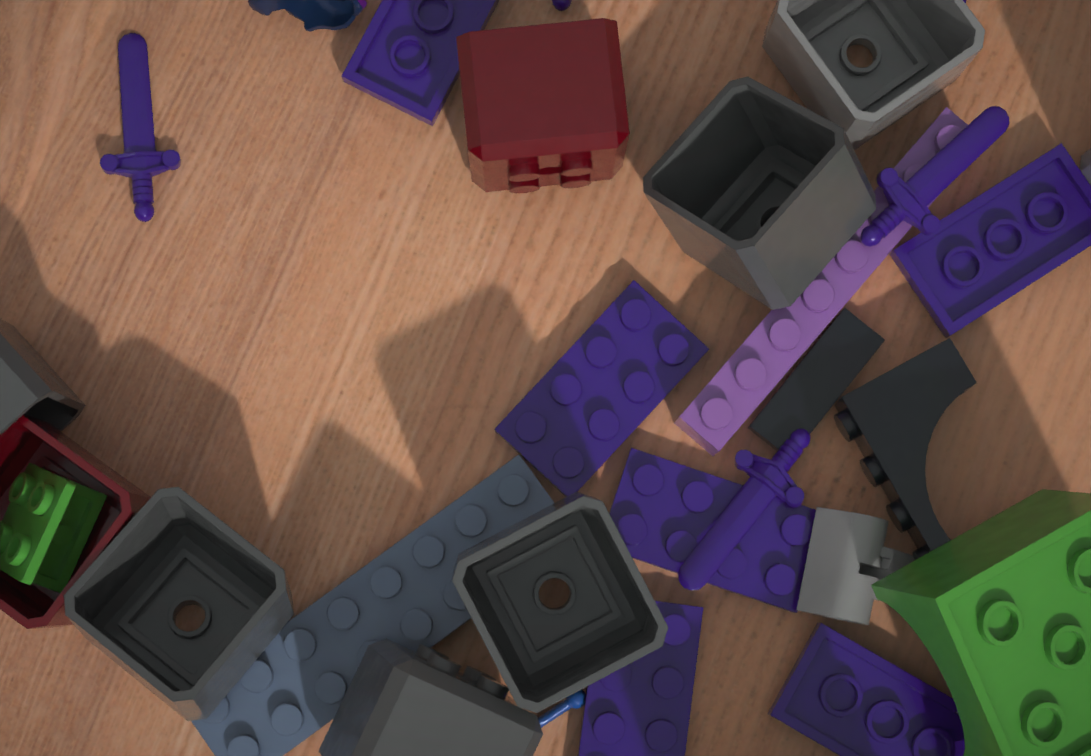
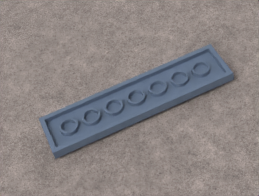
M517 455L289 620L207 719L193 720L191 722L215 756L285 755L334 719L369 645L387 638L416 652L420 644L431 648L471 619L452 582L453 570L458 554L554 504V501L522 457Z

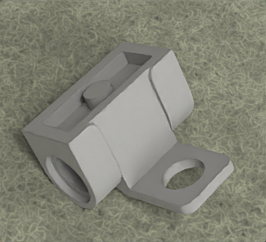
M817 507L797 610L826 618L869 625L873 601L877 600L871 585L915 561L913 555L884 547L889 521L860 513Z

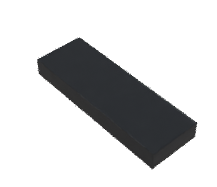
M844 308L749 425L748 429L776 451L779 450L786 439H790L793 431L803 428L811 433L885 339Z

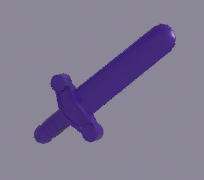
M129 33L124 35L118 44L124 153L116 155L106 154L100 159V165L106 174H117L132 179L133 204H135L134 214L138 220L147 222L154 215L152 177L168 170L178 169L181 165V159L175 150L156 151L147 44L141 35Z
M991 106L985 109L906 182L898 176L893 168H885L877 174L876 181L883 189L889 205L870 222L869 226L862 230L861 242L869 247L877 245L882 238H885L902 221L918 228L924 235H931L937 232L940 228V221L931 213L927 206L1006 132L1009 127L1007 112L999 106Z
M800 428L793 431L790 439H786L771 460L754 455L748 450L737 452L735 466L739 470L744 471L750 478L681 566L678 572V579L684 588L693 591L705 586L776 496L793 508L799 507L803 503V490L797 487L787 472L801 456L803 449L808 447L810 443V433L806 429Z

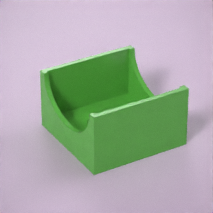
M1042 489L871 585L877 600L888 604L904 618L921 639L938 666L951 692L962 723L965 739L963 756H1091V493Z

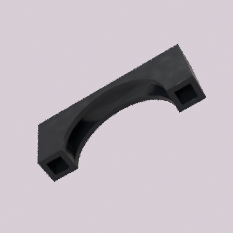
M950 338L847 393L834 405L838 411L834 415L838 429L848 442L855 440L864 456L860 460L864 474L874 487L881 485L891 502L886 505L890 519L901 533L905 531L909 533L917 547L912 552L915 560L951 540L939 524L929 500L925 476L926 455L933 430L946 408L958 396L977 383Z

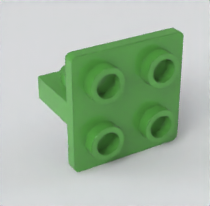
M29 463L25 472L20 473L15 478L10 488V504L2 522H0V570L19 582L27 585L34 583L61 593L68 584L107 495Z

